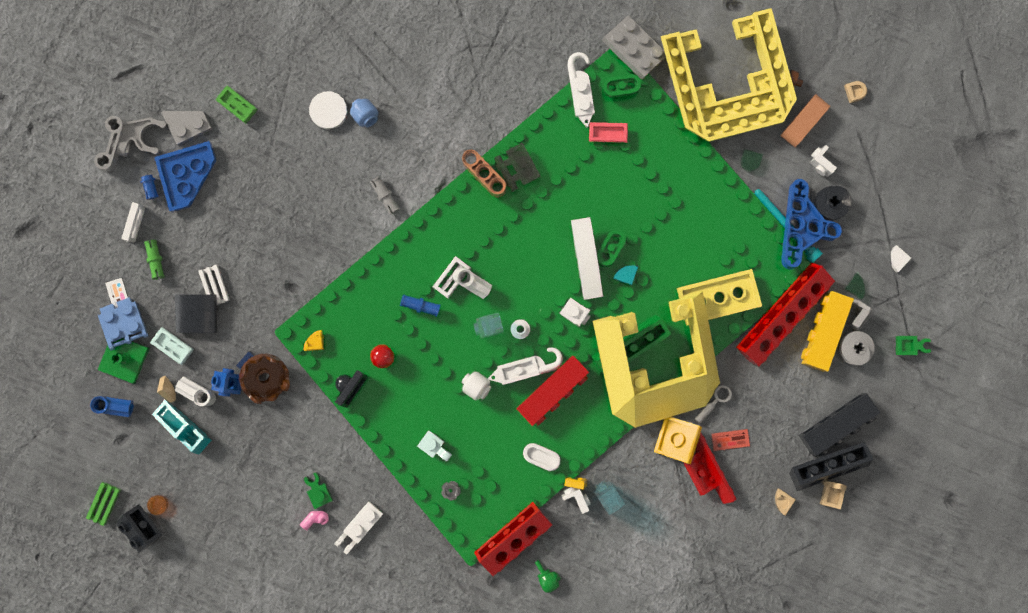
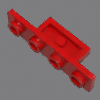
M700 433L695 449L696 453L693 455L691 464L683 462L700 496L716 489L723 504L736 501L733 489L729 486L724 472L716 462L715 456L708 447L705 437Z

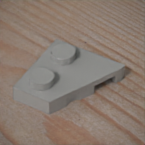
M203 111L161 112L178 146L213 130Z

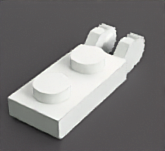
M368 501L334 544L338 547L348 535L353 541L344 550V553L347 555L384 513Z

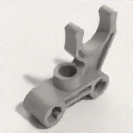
M110 116L105 121V127L111 133L106 153L101 152L94 158L95 165L104 172H112L117 166L119 156H128L132 141L135 142V145L142 152L158 156L160 150L156 147L146 146L143 141V134L147 128L152 126H158L165 130L168 127L167 123L151 117L124 122L117 116ZM118 123L120 126L115 130L113 125ZM107 158H108V159H109V163H108V164H104V166H102V162H103V161H107Z

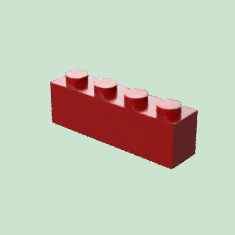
M571 356L516 409L532 426L534 424L540 425L546 419L544 415L549 410L553 412L560 406L559 400L563 397L567 399L574 392L572 388L577 383L581 386L588 379L586 375L589 372L574 356Z

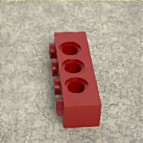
M532 502L477 549L474 554L479 563L494 576L502 571L509 562L517 558L524 549L532 545L539 536L546 533L552 524L538 506Z

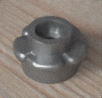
M450 481L443 484L441 494L445 499L452 501L460 495L461 490L456 482Z

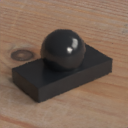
M359 370L355 372L353 377L347 374L340 375L336 379L335 386L341 394L335 403L347 408L368 379V375Z

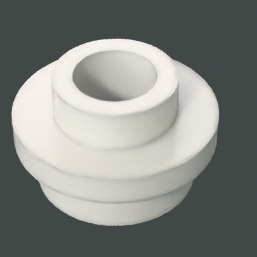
M516 320L513 322L511 333L515 338L523 339L528 336L530 326L526 321ZM518 326L524 327L522 333L517 332Z

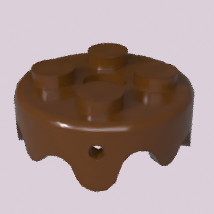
M267 353L255 355L248 359L240 370V386L254 403L261 404L264 401H275L280 393L288 391L290 387L289 371L284 362L275 355ZM268 373L269 376L266 380H259L260 374Z

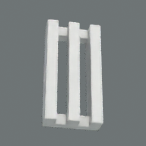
M132 202L122 235L123 240L135 243L145 211L144 206Z
M456 256L433 286L434 289L446 298H449L459 285L455 282L447 293L445 292L453 280V273L442 288L438 286L456 262L459 263L457 268L471 269V267ZM466 272L460 275V281L466 276Z
M216 264L213 267L199 270L206 294H212L205 275L207 273L213 292L216 294L217 305L230 301L219 266ZM212 271H215L224 299L220 298Z

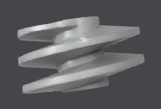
M861 331L847 333L839 343V353L842 359L854 366L867 363L875 352L872 338ZM855 345H858L859 352H856L854 349Z

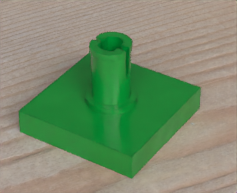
M125 338L113 342V344L125 340ZM133 341L130 344L125 343L117 346L112 351H110L107 345L98 370L136 384L150 348Z

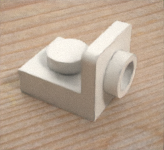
M570 298L560 312V315L579 327L580 324L585 325L590 318L588 314L590 310Z

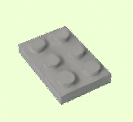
M629 15L602 39L641 80L666 59L664 50Z

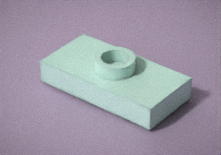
M164 327L160 328L150 342L180 365L185 363L194 350Z

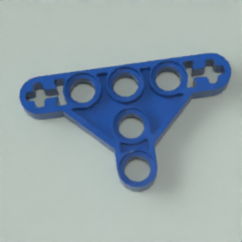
M803 179L795 180L789 187L781 259L782 265L788 270L798 267L802 261V251L819 239L833 241L842 233L841 226L836 222L825 220L808 198L809 185ZM797 185H799V188L802 189L799 195L798 188H795ZM793 202L800 203V211L793 208ZM791 220L799 222L800 226L798 229L792 227ZM810 223H814L815 225H817V232H812L810 230ZM828 227L835 229V236H831L828 233ZM789 238H795L798 245L796 247L791 246ZM791 255L792 260L795 261L793 264H791V261L788 260V258L791 257Z

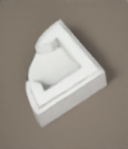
M896 245L891 251V265L897 273L911 257Z

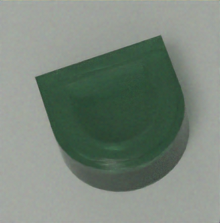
M744 149L740 161L742 168L746 171L756 170L760 166L763 154Z

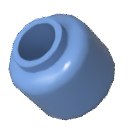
M357 99L352 103L350 114L359 126L370 127L376 123L378 110L369 99Z

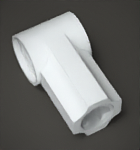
M459 267L454 271V281L480 298L484 299L491 291L492 285L470 270ZM466 272L467 279L461 282L460 275Z
M185 376L176 385V392L194 401L198 406H211L216 400V395L212 390L204 388ZM203 393H206L208 396L205 403L201 400Z

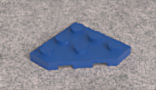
M210 141L154 157L170 212L191 207L216 162Z

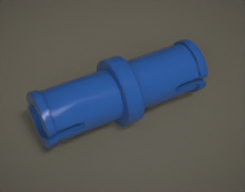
M403 294L400 306L417 310V313L424 312L435 316L438 315L440 304H434L424 301V298L417 299Z

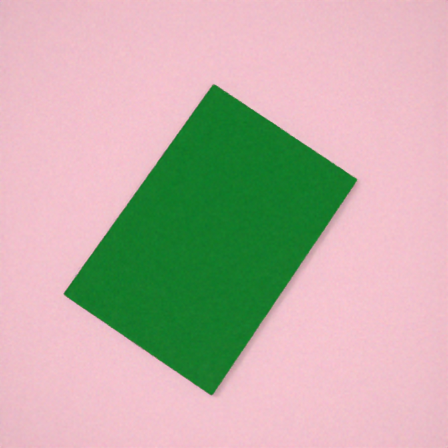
M611 49L606 51L583 71L589 76L595 111L590 122L628 123L627 143L589 142L590 123L586 128L580 119L575 117L571 86L568 83L482 156L505 181L506 192L503 196L498 198L492 196L466 169L275 330V335L469 566H473L478 561L474 552L528 505L534 502L538 508L543 506L565 487V479L569 477L574 479L633 428L632 425L612 414L604 374L592 358L593 355L599 352L593 325L594 320L633 312L635 313L638 326L655 314L662 318L671 335L628 363L630 372L642 368L646 369L649 386L682 377L680 357L694 354L689 325L686 326L685 319L677 322L672 321L669 302L679 299L677 288L750 269L753 270L762 306L708 320L716 357L766 314L810 265L805 251H802L801 264L795 269L788 270L782 265L784 227L708 141L685 128L680 108L650 74L641 80L640 90L634 95L610 98L604 94L603 84L606 79L629 74L636 75ZM628 83V87L634 88V84ZM609 86L610 91L616 90L614 86ZM484 169L480 171L479 176L486 178L490 173ZM495 183L492 189L499 192L503 189V186L500 183ZM590 217L596 254L607 235L613 230L623 232L626 242L613 264L602 266L598 263L603 297L584 300L571 220ZM613 237L612 242L614 244L619 243V239L617 237ZM792 237L789 238L790 245L796 247L798 243ZM605 253L602 255V258L608 260L609 255ZM791 255V257H789L788 260H790L791 264H793L795 261L792 260ZM455 256L471 267L470 271L492 285L491 291L484 299L461 285H458L451 296L446 298L434 289L433 286ZM456 262L438 287H443L459 263ZM638 266L632 285L613 278L623 267ZM466 274V276L463 278V280H462L461 282H463V281H465V280L467 279V274ZM453 279L452 282L449 284V286L446 288V290H445L446 293L450 290V288H451V287L453 286V284L455 283L454 279ZM735 287L733 295L736 298H741L743 295L742 289ZM716 292L714 295L715 301L722 303L724 295L721 292ZM403 294L417 299L424 298V301L440 304L438 315L435 316L424 312L417 313V310L400 306ZM570 298L590 310L588 313L590 318L585 325L580 324L578 327L560 315V312ZM516 320L526 321L530 326L528 336L523 339L515 338L511 333L513 322ZM523 326L517 327V332L522 333L524 331ZM323 330L324 350L304 351V344L309 336L316 331ZM377 345H387L394 353V362L388 368H377L371 362V351ZM548 348H556L561 352L563 356L562 365L571 356H574L589 372L586 375L588 379L581 386L577 383L572 388L574 392L567 399L563 397L559 400L560 406L553 412L549 410L544 415L546 419L538 426L536 424L532 426L516 408L556 370L504 385L490 380L489 386H491V390L483 400L481 398L474 400L466 395L462 390L464 384L461 383L468 373L471 375L473 372H479L486 378H489L497 370V366L532 356L540 357L545 365L554 363L557 356L554 352H548ZM357 370L364 372L368 375V379L350 405L345 408L335 403L341 394L336 389V379L343 374L353 377ZM429 430L444 441L442 447L452 454L448 461L442 459L437 453L432 458L417 447ZM530 443H535L556 452L560 457L559 467L556 470L548 471L526 461L523 456L524 448ZM450 481L456 482L461 490L460 495L452 501L445 499L441 494L443 484Z

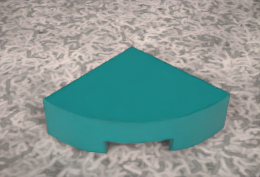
M638 266L621 268L613 279L632 285Z

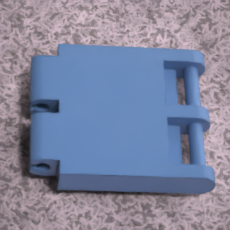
M130 297L116 302L118 308H115L113 304L100 308L101 314L98 315L110 351L115 350V347L122 344L132 343L131 341L140 337H148L138 305L135 301L132 302ZM138 332H142V333H140V334H137V335H135V336L130 337V335H133V334L138 333ZM125 338V340L113 344V342Z

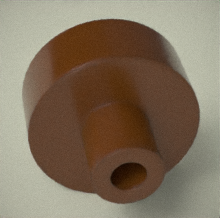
M791 69L789 73L793 87H801L803 80L798 78L799 72Z

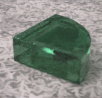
M855 273L845 290L860 300L865 296V286L863 278L858 273Z

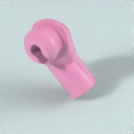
M311 511L300 523V526L307 531L313 523L324 525L329 520L328 514L324 511Z

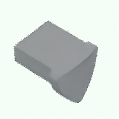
M854 299L852 305L861 312L852 323V329L860 331L872 315L873 309Z

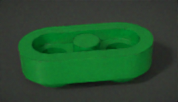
M634 74L610 77L603 84V92L610 98L634 95L640 90L641 80ZM628 83H633L634 88H629ZM609 86H614L616 90L610 91Z
M613 230L607 235L597 252V260L600 265L610 266L614 263L626 242L623 232ZM617 237L619 243L614 244L612 238ZM605 253L608 254L609 259L604 260L602 258V255Z

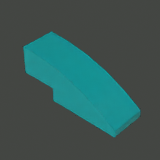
M164 400L152 414L175 439L180 440L192 453L200 455L212 441L194 422L167 400Z

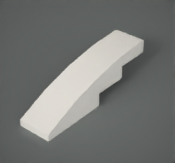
M588 217L571 220L583 298L585 300L603 297L591 219Z

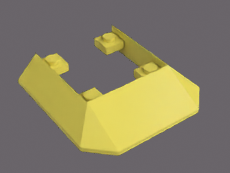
M772 8L754 12L750 16L732 21L737 40L753 36L762 71L747 75L751 93L716 101L712 83L699 87L694 86L685 53L701 49L697 29L661 36L683 122L687 130L710 142L784 122L797 98Z
M703 291L684 295V298L669 302L672 321L677 322L688 318L694 354L680 357L682 377L649 386L646 369L629 371L623 337L639 332L635 313L630 312L616 317L609 316L593 321L613 415L636 428L702 408L708 404L714 391L720 384Z

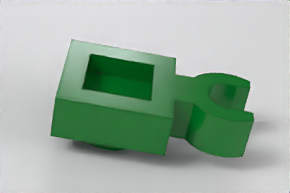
M896 336V355H918V350L921 353H930L931 350L925 349L923 344L931 342V339L925 338L917 342V336Z
M317 472L313 473L315 477L314 482H311L308 476L304 478L305 483L311 487L307 494L314 509L333 501L326 483L320 485V475Z

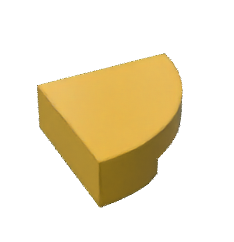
M323 330L316 331L309 336L304 344V351L324 350Z
M569 477L565 479L564 486L584 489L587 486L588 479L578 477V480Z

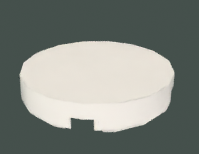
M331 91L322 92L312 99L309 106V114L312 121L318 127L330 130L341 126L346 120L348 114L347 105L339 94Z

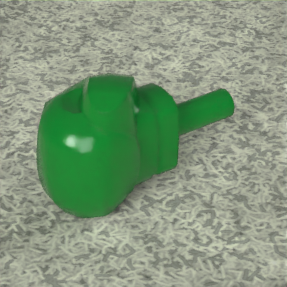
M537 560L535 564L541 573L537 575L540 585L545 593H551L559 587L561 578L555 571L550 572L549 569L545 571L540 561Z

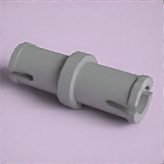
M380 176L369 182L376 191L378 200L382 201L389 215L400 209L391 196L392 192L386 188Z

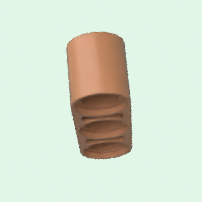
M815 94L780 136L793 147H796L830 108V105Z
M475 150L465 151L462 156L465 168L492 196L497 198L503 196L506 192L505 181ZM469 156H474L476 162L468 164L466 159ZM481 170H488L489 176L486 178L480 177L479 173ZM495 183H500L503 189L496 192L492 189V186Z

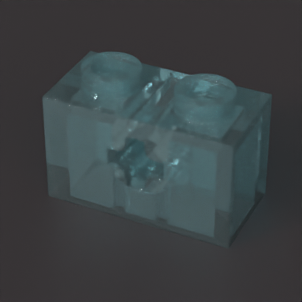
M499 312L476 318L477 323L473 324L476 335H480L482 339L504 333Z
M602 481L595 486L596 490L593 492L609 515L626 505L610 481L607 483Z

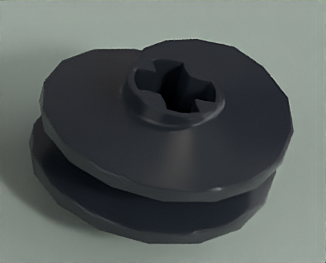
M828 186L816 194L814 206L824 219L837 220L848 213L852 200L847 189L841 186Z

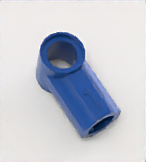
M97 396L90 403L91 410L97 414L103 413L131 417L134 408L133 400L108 396ZM101 400L105 401V408L103 410L99 408Z

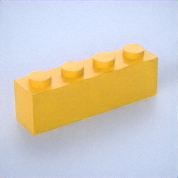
M834 291L827 292L822 296L820 301L822 307L820 312H817L815 315L814 323L816 324L808 335L807 340L809 344L802 352L801 359L803 361L801 364L823 372L829 371L854 300L853 298Z

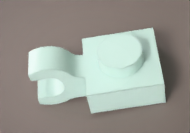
M430 430L417 446L432 458H434L436 453L445 461H448L452 456L450 452L442 447L444 441Z

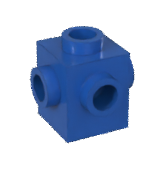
M223 368L222 372L214 371V376L211 380V390L219 391L218 395L230 397V393H241L239 374H234L233 369Z

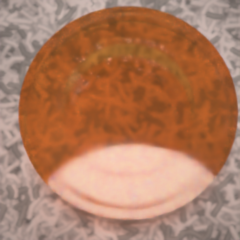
M162 495L151 497L147 502L148 511L153 515L164 513L168 508V500Z

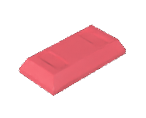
M590 122L589 142L627 143L628 123Z

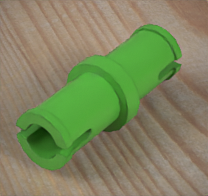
M149 240L145 241L144 245L148 256L146 261L150 265L152 279L157 280L158 276L162 279L165 275L162 269V256L159 255L157 240H151V245Z

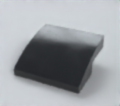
M175 294L176 333H217L216 294Z

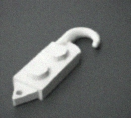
M577 52L568 59V72L575 117H578L587 128L592 115L595 114L590 80L587 73L576 71L575 60L583 58L587 64L590 63V60L586 54Z
M548 348V352H554L557 356L554 363L545 365L540 357L532 356L497 366V370L488 379L504 385L551 372L562 365L563 356L558 349Z

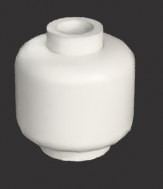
M473 372L471 375L469 373L466 374L461 382L464 384L463 392L474 400H479L480 398L483 400L491 390V386H489L490 380L479 372Z

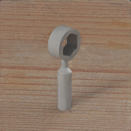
M720 385L716 388L713 394L715 400L712 403H708L695 418L699 424L713 411L717 402L724 403L730 400L732 392L729 387ZM720 388L727 390L728 396L724 400L718 398L717 392Z

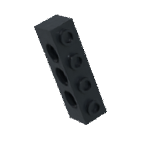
M866 442L794 466L789 475L796 490L800 491L868 467L874 459Z

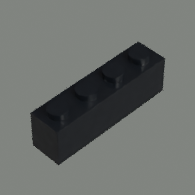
M861 393L798 436L811 455H818L820 457L829 451L828 448L833 444L835 446L841 444L845 440L844 437L848 434L853 435L860 431V426L863 424H870L875 421L880 411L867 393Z

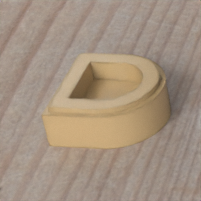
M860 81L844 85L849 103L860 101L867 94L866 85Z

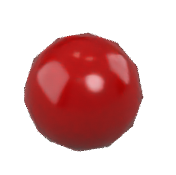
M377 345L372 349L370 359L377 368H388L394 362V353L387 345Z

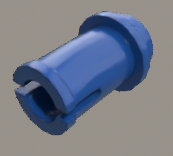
M153 175L142 176L140 183L143 184L146 200L158 198L159 195L157 194L154 182L156 178H153Z

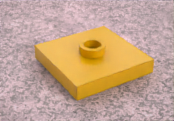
M673 417L665 418L654 452L691 464L702 427Z

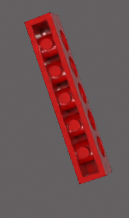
M811 262L736 346L738 351L749 362L758 367L764 363L767 357L778 348L783 339L792 332L799 321L805 317L807 312L817 304L823 294L830 289L835 280L824 267Z

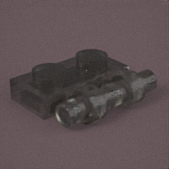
M523 143L506 151L508 159L503 161L501 155L494 158L497 164L496 168L498 171H501L506 186H509L511 192L518 189L515 183L518 180L525 186L540 178V174ZM510 165H512L516 171V174H514L513 176H511L507 168Z

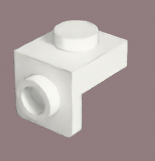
M827 145L822 148L818 147L812 153L813 159L810 161V164L816 168V172L826 177L837 169L836 166L822 156L829 148Z
M573 487L564 490L565 494L561 495L563 500L574 496L582 514L589 511L588 506L591 504L586 494L582 495L580 489Z

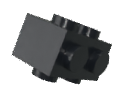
M140 504L124 513L116 522L120 532L127 536L131 547L136 549L138 553L154 544L162 536Z

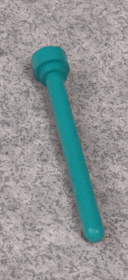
M757 189L755 191L756 197L785 228L786 217L760 189ZM809 246L805 249L806 258L810 263H813L823 254L819 248L816 249L814 246Z

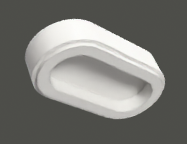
M530 443L523 450V456L526 461L543 469L553 471L560 465V457L556 452L538 444Z

